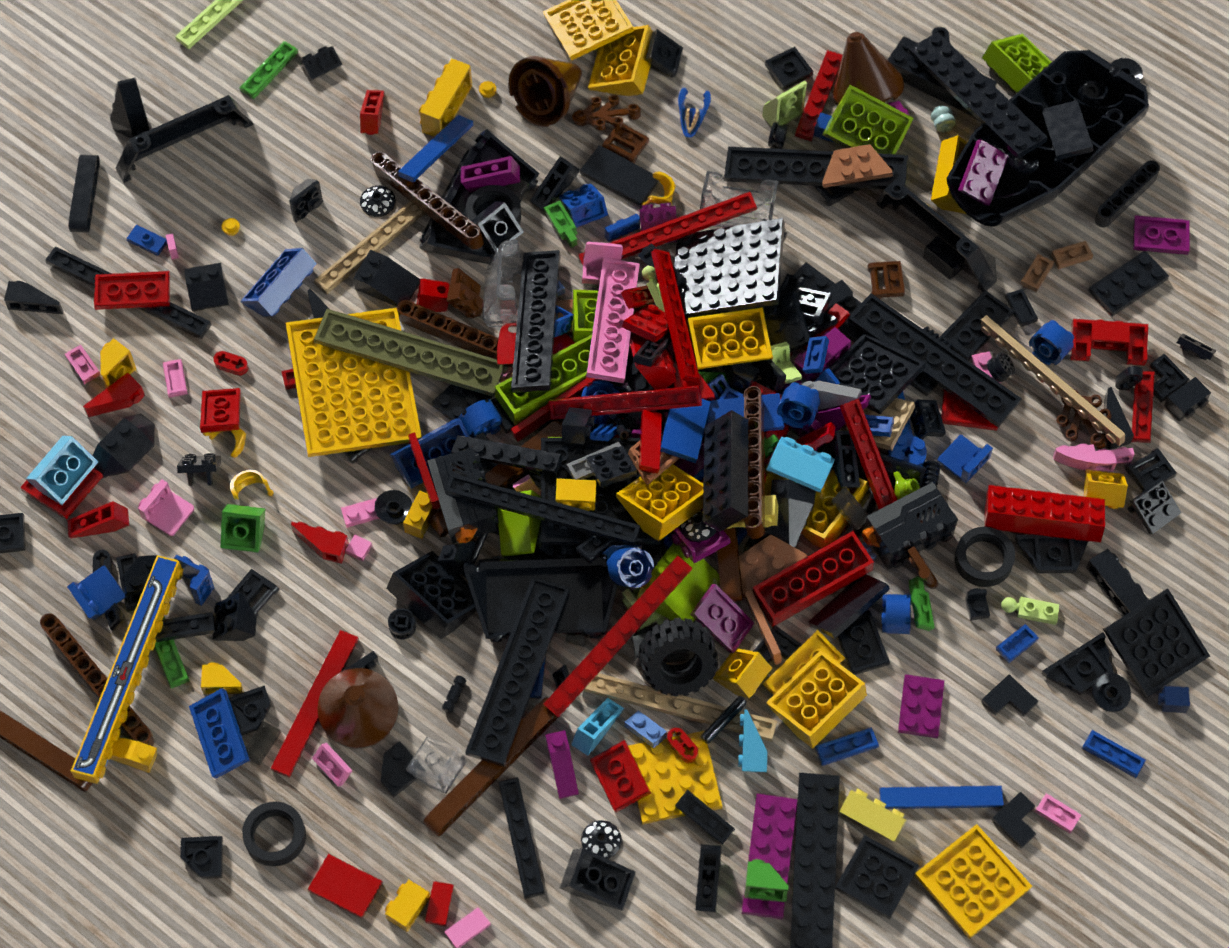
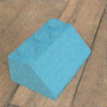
M62 436L26 479L38 491L58 504L63 505L96 466L98 461L73 436Z
M781 437L766 470L821 492L835 459L831 458L827 453L813 450L811 446L798 444L792 438Z

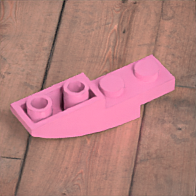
M1079 444L1070 447L1062 445L1055 449L1053 460L1080 470L1114 472L1116 464L1132 462L1134 450L1133 448L1119 447L1114 450L1100 449L1095 451L1094 444Z

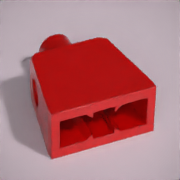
M421 278L417 294V304L435 312H446L449 304L447 297L450 284L448 282Z

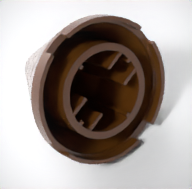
M860 32L851 33L846 40L833 90L835 105L838 106L849 85L884 103L892 97L895 101L904 90L902 75L864 34Z
M538 56L526 57L518 61L510 71L508 79L510 97L514 96L517 103L515 108L528 122L536 126L548 127L561 121L567 114L582 77V71L574 63Z
M353 668L342 671L327 682L319 696L318 717L323 730L333 741L347 748L363 749L380 743L390 734L398 718L399 706L394 688L385 677L373 670Z

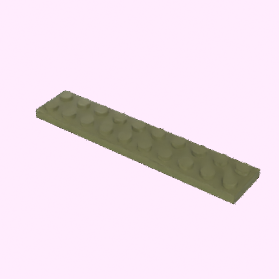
M326 309L314 338V343L492 397L495 395L494 386L499 384L505 368V364L498 365L496 359L330 309Z

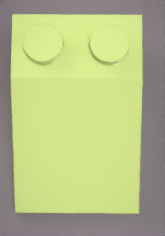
M803 81L765 103L762 117L771 127L773 122L783 125L802 115L807 82Z

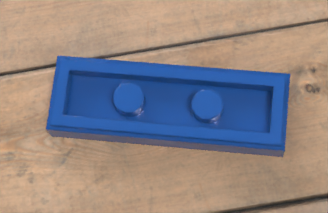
M872 727L816 745L815 750L821 765L824 766L879 747Z
M1093 730L1082 747L1085 751L1134 778H1137L1146 759Z

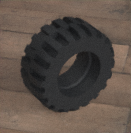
M674 618L673 621L665 620L663 624L655 625L653 631L649 630L645 635L646 639H643L640 644L639 656L645 679L648 684H651L653 689L656 691L660 689V693L665 695L670 693L671 696H678V694L687 696L690 692L696 693L700 691V687H705L709 684L708 680L714 678L715 671L718 669V654L710 631L697 621L693 623L692 619L685 618V620H681V618ZM687 649L695 652V655L689 661L680 665H669L662 662L665 656L675 650Z

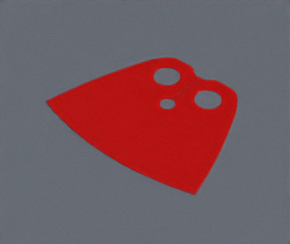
M517 321L507 322L501 327L497 346L498 365L514 363L516 333L509 332L508 328L513 325L517 326ZM566 333L554 337L553 355L573 345L575 342Z

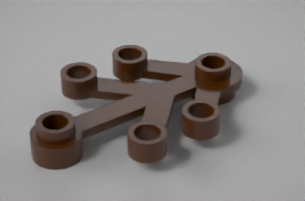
M610 95L608 98L609 102L597 112H593L596 108L602 106L601 98L593 97L591 104L587 108L572 114V120L577 126L588 124L599 131L606 128V123L619 129L624 125L623 118L612 117L627 115V118L636 120L641 117V109L637 104H630L625 109L610 110L619 104V96Z
M1092 395L1091 397L1082 396L1095 408L1102 405V399L1099 395ZM1061 397L1064 407L1062 414L1056 419L1060 427H1066L1069 424L1068 417L1072 408L1075 411L1071 428L1065 433L1067 439L1075 441L1078 438V429L1082 422L1091 436L1090 442L1094 444V448L1103 449L1107 444L1104 434L1098 433L1087 418L1083 419L1073 406L1069 407ZM1095 399H1099L1097 403H1093ZM1108 409L1099 411L1102 414L1108 413L1106 418L1111 419V413ZM1071 433H1075L1074 436L1069 437Z

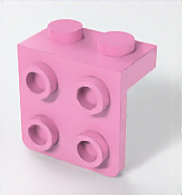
M587 242L582 268V284L599 285L603 257L621 260L623 246L620 244Z
M161 479L158 484L152 487L151 493L141 500L138 510L142 519L169 536H173L193 513L194 506L171 492L169 484Z

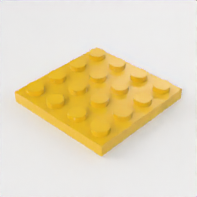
M567 0L543 11L545 19L571 61L634 31L633 25L617 0Z
M705 731L687 734L698 748V757L692 763H686L681 760L668 744L667 738L654 748L645 742L628 745L652 792L637 801L642 824L686 816L674 806L686 790H689L712 810L722 809L708 744L701 739V735ZM680 735L674 736L672 740L676 739L681 744ZM684 747V749L686 750L685 755L689 754L690 756H693V750L688 751Z
M978 824L973 826L914 875L969 939L1033 887Z

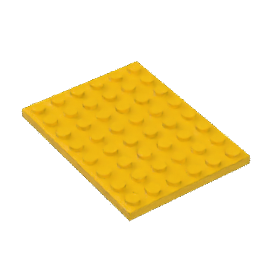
M397 308L347 314L401 331ZM323 318L286 322L308 457L409 443V434L414 432L417 439L422 438L409 371L314 343V338Z

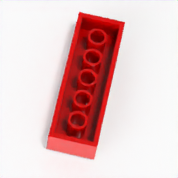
M988 485L985 499L984 527H991L1002 531L1101 543L1105 530V499Z
M851 531L752 588V591L760 609L773 627L873 571L874 561L854 531Z

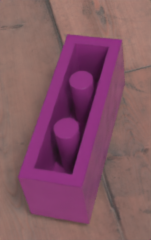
M512 156L461 167V183L469 193L487 185L504 186L520 182V166Z
M836 327L822 335L827 336L829 339L823 371L830 368L851 346V340ZM806 352L800 353L794 360V366L802 375V378L813 382L822 372L806 374L803 371Z

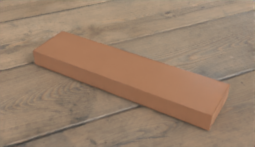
M753 591L744 592L746 603L775 665L782 663L779 647Z

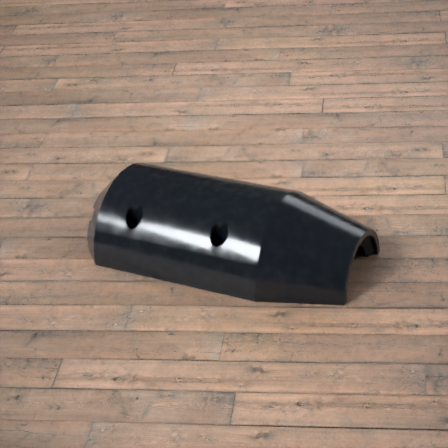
M1090 50L1064 51L1010 99L1047 136L1046 143L1031 151L1039 161L1038 169L1029 175L1019 176L1010 171L1007 163H1005L990 206H985L960 192L958 189L977 140H983L1004 153L1010 152L992 133L981 125L973 132L947 176L949 191L959 207L969 217L989 227L998 226L1052 202L1144 118L1149 108L1146 86L1123 71L1117 72L1111 63ZM1101 79L1104 84L1108 85L1109 94L1102 106L1084 103L1077 94L1081 84L1086 80L1095 81ZM1077 100L1094 151L1057 161L1042 115V109Z

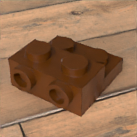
M455 268L452 271L447 302L469 319L479 317L482 314L484 300L479 296L481 285L460 268Z

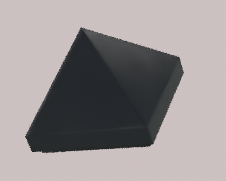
M114 603L105 613L111 631L125 617L117 603Z
M563 665L552 674L556 688L570 675L566 665Z

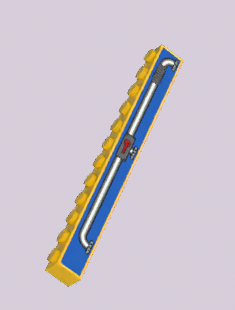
M159 555L156 556L72 766L71 772L76 779L98 784L100 778H103L105 775V765L107 760H110L112 757L114 742L119 739L120 726L127 719V709L129 704L131 705L134 701L135 688L141 683V673L149 662L148 655L150 650H153L155 647L156 635L162 630L163 617L168 614L169 602L171 597L173 598L176 594V584L183 576V569L178 560Z

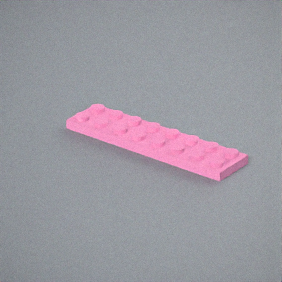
M603 257L586 374L588 378L624 383L631 331L622 328V324L625 319L633 315L634 308H627L621 292L637 287L639 263Z

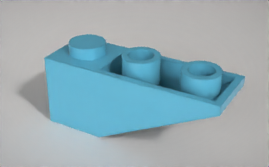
M744 710V714H740V726H744V731L739 736V747H743V755H739L738 767H742L743 772L767 773L768 752L748 710Z

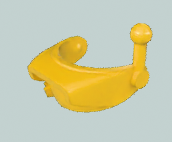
M659 171L653 173V177L663 185L664 197L651 195L648 197V201L643 202L641 206L650 203L659 205L660 203H671L672 205L673 193L676 187L675 182L666 173Z
M241 428L239 430H231L236 440L235 448L230 455L232 458H236L245 446L246 433ZM224 431L211 432V433H210V432H206V433H203V435H204V436H209V438L212 440V439H214L219 433L224 432Z
M246 470L237 476L235 475L230 483L232 495L237 500L239 499V492L244 487L253 483L264 484L268 496H273L274 492L270 489L266 478L264 479L262 474L255 470Z

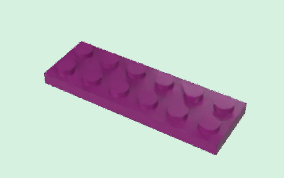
M757 794L748 861L752 862V860L759 859L769 863L787 883L797 799ZM743 897L741 914L783 920L785 902Z

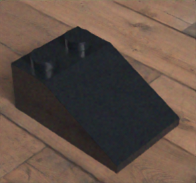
M373 250L369 251L353 278L355 290L396 307L401 301H410L420 284V278L389 257Z
M585 848L574 849L560 889L575 896L623 911L636 871Z

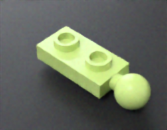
M646 266L642 270V276L645 280L649 281L647 286L656 306L665 312L658 280L655 278V268L653 266Z
M1011 597L1005 598L1001 603L1002 609L1007 613H1012L1015 610L1018 611V618L1053 625L1057 624L1059 604L1020 597L1019 603Z

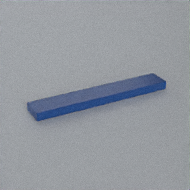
M457 115L398 171V176L415 182L473 127V121Z
M1002 786L879 788L880 801L886 804V809L1003 807Z

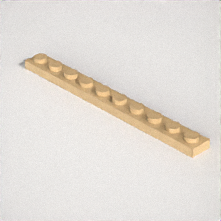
M986 315L981 319V329L985 335L993 337L999 347H1004L1008 350L1013 359H1018L1022 362L1023 367L1027 371H1032L1036 374L1037 379L1041 383L1045 382L1050 386V390L1055 395L1059 394L1069 407L1073 406L1083 419L1087 418L1097 431L1101 430L1111 443H1116L1120 446L1125 442V433L990 317Z
M601 673L584 689V692L711 725L728 708L679 694L678 696H671L670 693L665 695L660 693V689L656 691L649 686ZM740 711L724 729L743 734L744 726H740V714H744V712ZM750 714L761 739L772 742L777 721Z

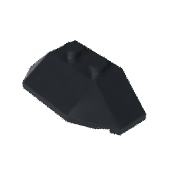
M141 413L124 417L97 444L92 455L98 461L94 469L102 473L103 478L128 473L155 446V424Z

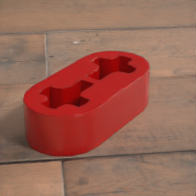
M219 351L214 355L213 360L217 369L237 376H242L248 372V363L245 358L226 351ZM223 358L226 359V361H222V363L219 362V360H223ZM236 365H243V367H239V369L236 368Z
M681 728L670 729L667 734V742L684 762H694L698 757L697 746ZM673 734L675 736L680 735L681 744L676 739L674 741L672 740ZM684 747L688 751L693 750V756H690L689 754L685 755L686 750L684 749Z

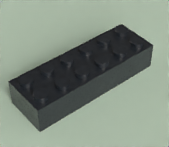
M903 36L887 59L902 75L903 82L974 117L909 54V48L917 44V42ZM983 75L996 87L997 81Z
M733 410L707 424L704 430L703 523L719 532L748 517V419Z

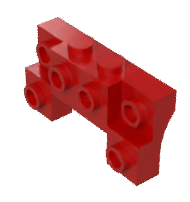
M1073 319L1071 333L1074 335L1073 348L1070 351V360L1089 362L1091 349L1126 351V364L1146 365L1148 324L1127 323L1123 321L1113 322L1102 319Z

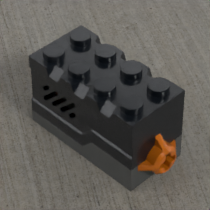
M471 447L427 460L452 544L457 542L466 543L474 537L497 531L496 524L499 521L495 507L445 494V488L451 473L487 483L479 454H474Z
M932 482L868 515L864 530L862 531V537L867 545L873 547L888 570L892 567L897 568L904 563V559L911 557L908 550L912 547H915L920 553L923 549L927 551L932 550L937 546L936 542L949 541L954 535L958 518Z

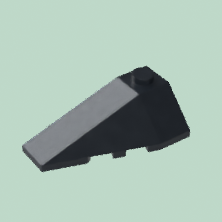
M136 78L118 81L115 90V101L112 104L113 110L110 113V121L114 131L133 138L150 130L148 118Z
M772 480L771 495H776L779 507L777 526H771V535L797 548L803 527H806L808 515L814 508L816 491L792 480Z

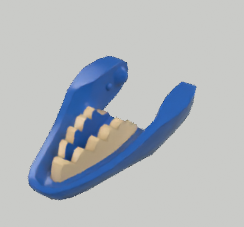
M683 87L678 95L680 122L684 136L691 138L696 134L711 102L710 91H706L703 94L705 99L703 100L704 106L702 109L687 108L684 103L688 91L687 88Z

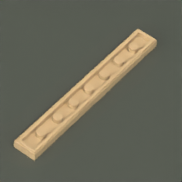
M410 201L318 276L314 283L328 294L360 268L370 250L375 252L381 251L426 213Z

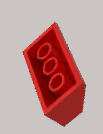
M631 332L630 346L634 358V355L647 339ZM668 347L652 367L635 363L636 368L654 390L665 389L677 381L675 377L676 370L673 367L674 362L670 357L671 353Z

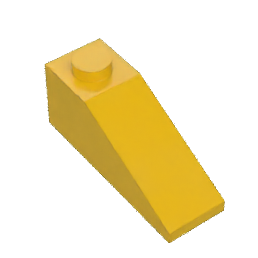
M119 737L113 744L111 760L150 773L157 756V748L139 741Z

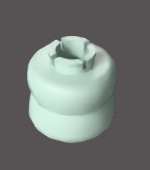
M941 105V107H936L931 113V120L937 131L945 133V131L949 132L952 130L956 120L950 107Z

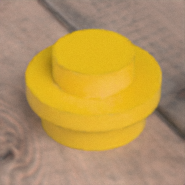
M491 81L482 82L479 86V93L484 98L493 97L497 90L496 85Z
M234 218L224 220L221 226L222 231L228 236L236 235L240 229L238 220Z

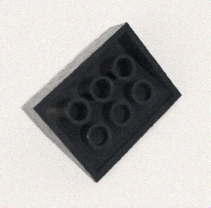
M430 551L393 572L386 589L435 635L442 639L454 632L477 609L469 584L459 575L449 576L439 564V556Z

